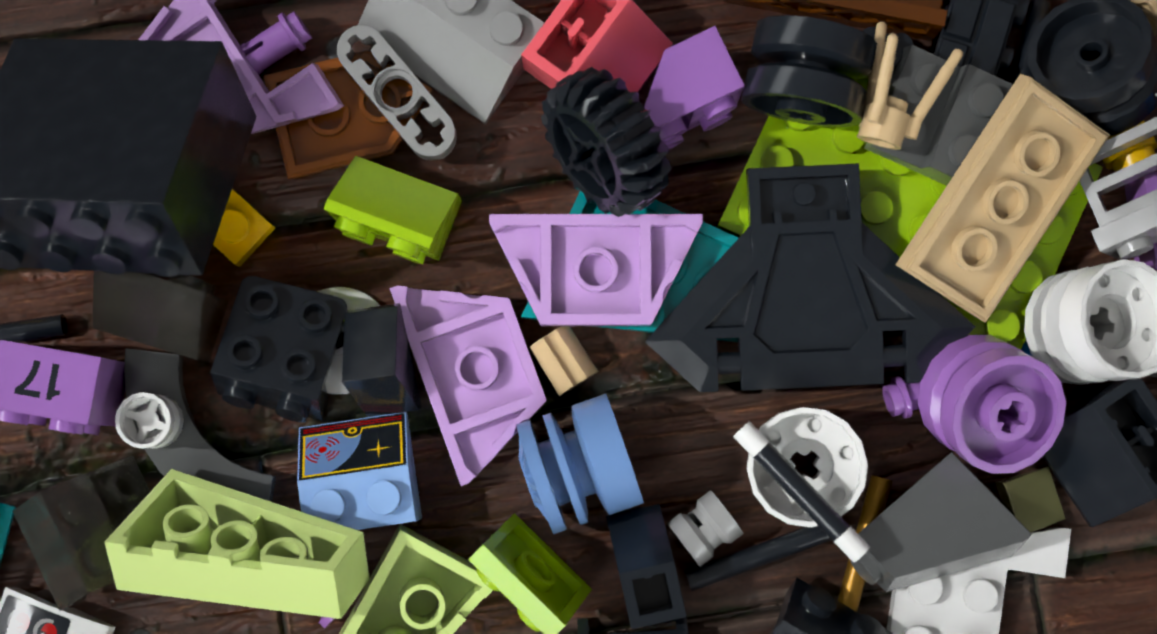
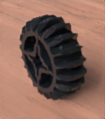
M593 67L584 71H577L573 75H568L557 82L556 87L547 92V98L542 101L544 114L541 116L542 124L548 130L545 133V139L552 145L554 150L552 157L558 159L563 168L562 174L569 176L573 182L574 189L581 190L588 203H596L599 210L605 214L611 212L617 217H621L624 214L630 215L637 209L641 211L655 201L654 198L660 195L662 189L669 185L668 173L672 169L670 162L665 157L669 152L668 146L661 141L659 136L661 128L653 123L650 117L651 110H646L639 102L638 93H630L627 90L625 81L621 78L614 79L612 74L606 69L598 71Z

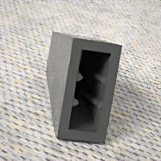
M951 452L858 533L870 546V549L855 563L851 559L850 561L856 572L867 583L874 585L877 582L885 592L1010 557L1023 546L1032 534Z

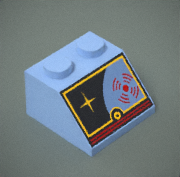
M407 412L299 427L297 485L301 512L355 530L415 522L422 519Z

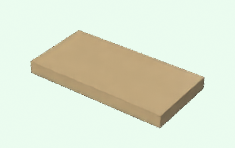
M1020 74L897 261L896 266L986 323L1109 137V134L1034 79Z

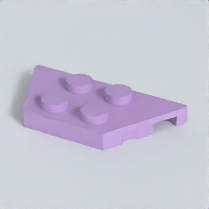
M489 214L490 226L540 326H651L703 222V214H624L621 217H617L614 214Z
M405 286L392 287L390 291L395 304L400 303L407 338L460 485L464 486L471 483L518 433L516 424L530 420L547 402L546 396L509 298L468 295L442 290L413 289Z

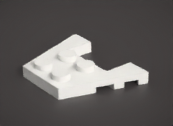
M1053 527L1032 532V535L1023 546L1010 557L892 590L887 630L893 634H999L1007 571L1015 570L1065 578L1071 529Z

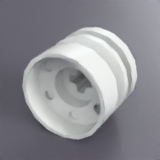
M1122 259L1093 267L1070 270L1048 277L1033 291L1025 310L1024 333L1031 355L1047 364L1062 383L1083 385L1101 383L1107 380L1138 379L1156 373L1157 271L1144 262Z
M800 407L776 414L759 428L763 436L794 468L795 465L790 460L794 453L798 452L805 456L810 451H813L817 455L813 465L818 469V472L812 478L806 474L802 476L840 516L854 507L865 488L868 462L861 439L846 421L827 410ZM748 453L747 472L752 491L766 511L790 525L818 526Z

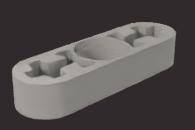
M357 25L347 29L337 43V55L344 69L416 155L429 161L440 160L448 156L454 149L457 141V132L449 115L376 29L366 25ZM357 41H360L365 46L372 42L375 43L371 52L378 64L384 69L377 74L371 85H368L365 81L375 76L369 66L362 59H358L353 63L350 61L355 55L352 45ZM389 61H392L395 64L394 66L385 68ZM394 79L407 81L413 90L410 101L398 108L386 105L382 99L384 86ZM424 101L429 107L420 110L429 125L436 127L441 123L445 126L440 132L443 142L437 147L430 141L423 145L418 143L422 139L423 134L412 118H410L406 126H402L399 122L414 115Z

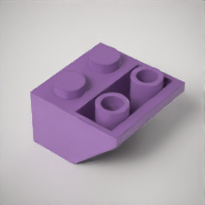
M716 26L675 44L663 52L644 108L651 110L650 117L653 123L661 128L659 136L661 141L668 146V150L684 141L682 134L692 128L701 125L703 131H708L729 121L733 117L731 111L737 107L745 87Z

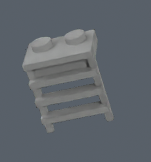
M1157 117L1106 140L1090 165L1157 135ZM1157 153L1095 182L1088 168L1080 179L1082 188L1099 225L1091 233L1100 252L1115 259L1128 260L1154 248L1153 244L1157 242V189L1108 212L1101 196L1157 171Z

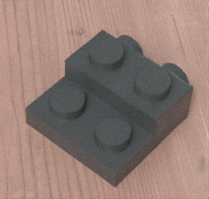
M914 45L904 47L902 58L892 76L888 95L906 101L909 104L906 113L911 116L936 75L946 63V60ZM971 64L962 67L956 66L952 76L922 121L917 140L904 137L900 150L887 149L870 143H866L864 149L947 186L1013 84Z

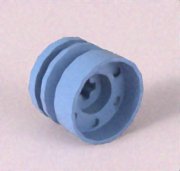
M607 394L572 405L574 431L565 434L552 413L543 415L550 439L538 442L530 420L516 424L519 434L518 457L535 507H538L546 518L553 534L567 530L560 505L572 502L580 525L588 523L586 496L596 493L609 515L644 503Z

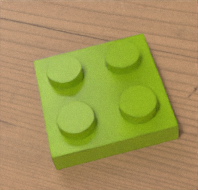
M515 513L468 559L477 568V574L482 582L494 591H501L517 607L518 615L522 621L532 630L542 632L543 634H558L567 625L592 590Z

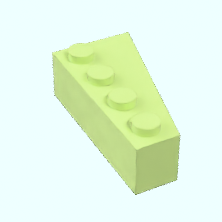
M173 469L164 476L104 542L116 588L123 591L341 619L370 580L363 532Z

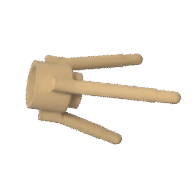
M881 21L876 25L874 40L877 42L873 69L868 77V95L857 137L872 145L900 150L904 137L917 140L922 121L952 76L954 69L963 56V52L961 49L953 50L910 116L906 113L909 105L906 101L888 95L895 63L898 36L892 33L888 35L885 42L887 24Z

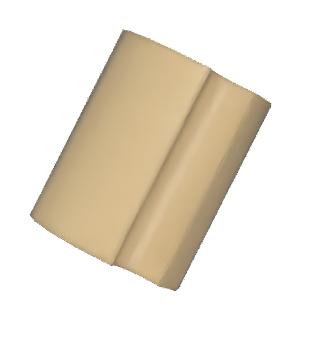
M561 326L529 347L559 396L599 372L570 326Z

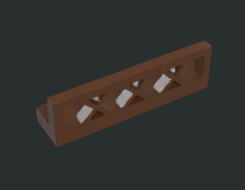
M723 0L725 3L794 16L824 19L863 29L876 27L877 23L882 21L887 24L886 33L898 34L902 32L910 38L926 41L934 40L944 28L947 10L941 9L943 0Z

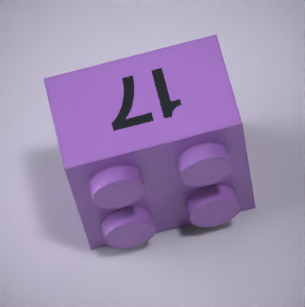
M0 340V421L46 426L47 418H51L49 429L81 435L83 433L99 435L101 426L116 427V412L123 402L125 395V362Z

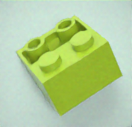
M355 155L329 195L324 210L336 220L334 228L343 231L342 235L370 246L373 245L375 237L388 242L386 247L393 250V254L423 265L426 256L438 261L440 260L462 200L458 193Z

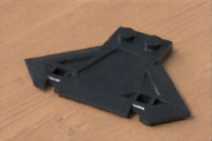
M859 163L748 168L746 170L749 227L645 342L699 392H719L718 375L740 374L741 390L884 384V367L904 366L905 383H917L923 379L934 357L948 344L967 337L975 326L942 295L896 266L900 257L862 223ZM902 330V344L883 345V331ZM738 338V352L717 353V339Z

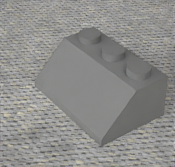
M368 0L358 25H366L376 29L418 79L484 124H487L523 73L521 54L544 24L543 21L512 0ZM372 42V43L369 44V45H370L371 47H373V46L375 45V43Z

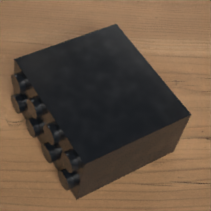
M14 38L0 69V268L6 270H15L19 267L42 268L57 272L87 270L102 271L113 275H119L124 272L155 273L164 277L203 275L257 117L222 41Z

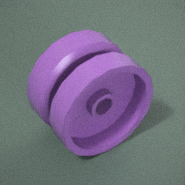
M968 335L948 344L931 360L920 382L918 407L924 426L940 443L955 451L972 466L991 474L1014 473L1035 464L1053 446L1063 427L1066 399L1060 379L1044 362L995 336Z

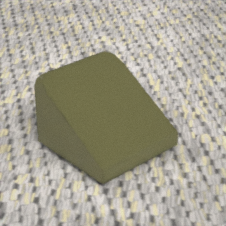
M1048 466L995 482L1001 503L1030 533L1065 519Z

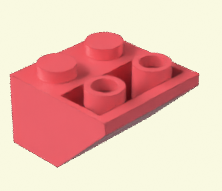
M561 0L523 51L521 58L523 69L550 89L556 87V83L568 75H573L577 71H584L593 67L598 71L606 69L612 74L614 79H623L630 93H638L659 65L664 50L673 46V43L633 0Z

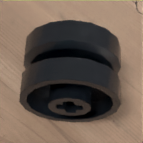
M1069 0L1056 6L1037 24L1028 43V66L1035 81L1104 130L1109 136L1117 135L1139 125L1157 107V97L1155 95L1157 93L1156 39L1152 27L1140 7L1129 0Z
M792 15L768 16L760 19L756 24L751 54L762 64L748 69L741 102L748 108L762 114L806 125L824 127L859 125L863 120L868 92L856 80L868 77L872 72L877 42L872 36L857 28L824 19Z

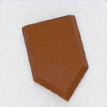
M366 50L355 53L350 61L353 63L358 59H362L369 66L375 76L365 81L368 85H371L377 74L384 69L375 60L372 52ZM339 58L314 63L319 65L344 107L338 111L276 127L288 179H296L348 166L355 155L366 160L393 155L403 138L348 74ZM387 63L385 68L391 67V65ZM309 65L264 75L267 89L269 92ZM402 79L389 81L382 91L383 102L394 108L406 105L412 97V86ZM422 83L431 94L433 89ZM425 101L422 102L420 108L414 115L399 121L402 124V126H406L410 118H412L413 120L416 119L420 110L424 106Z

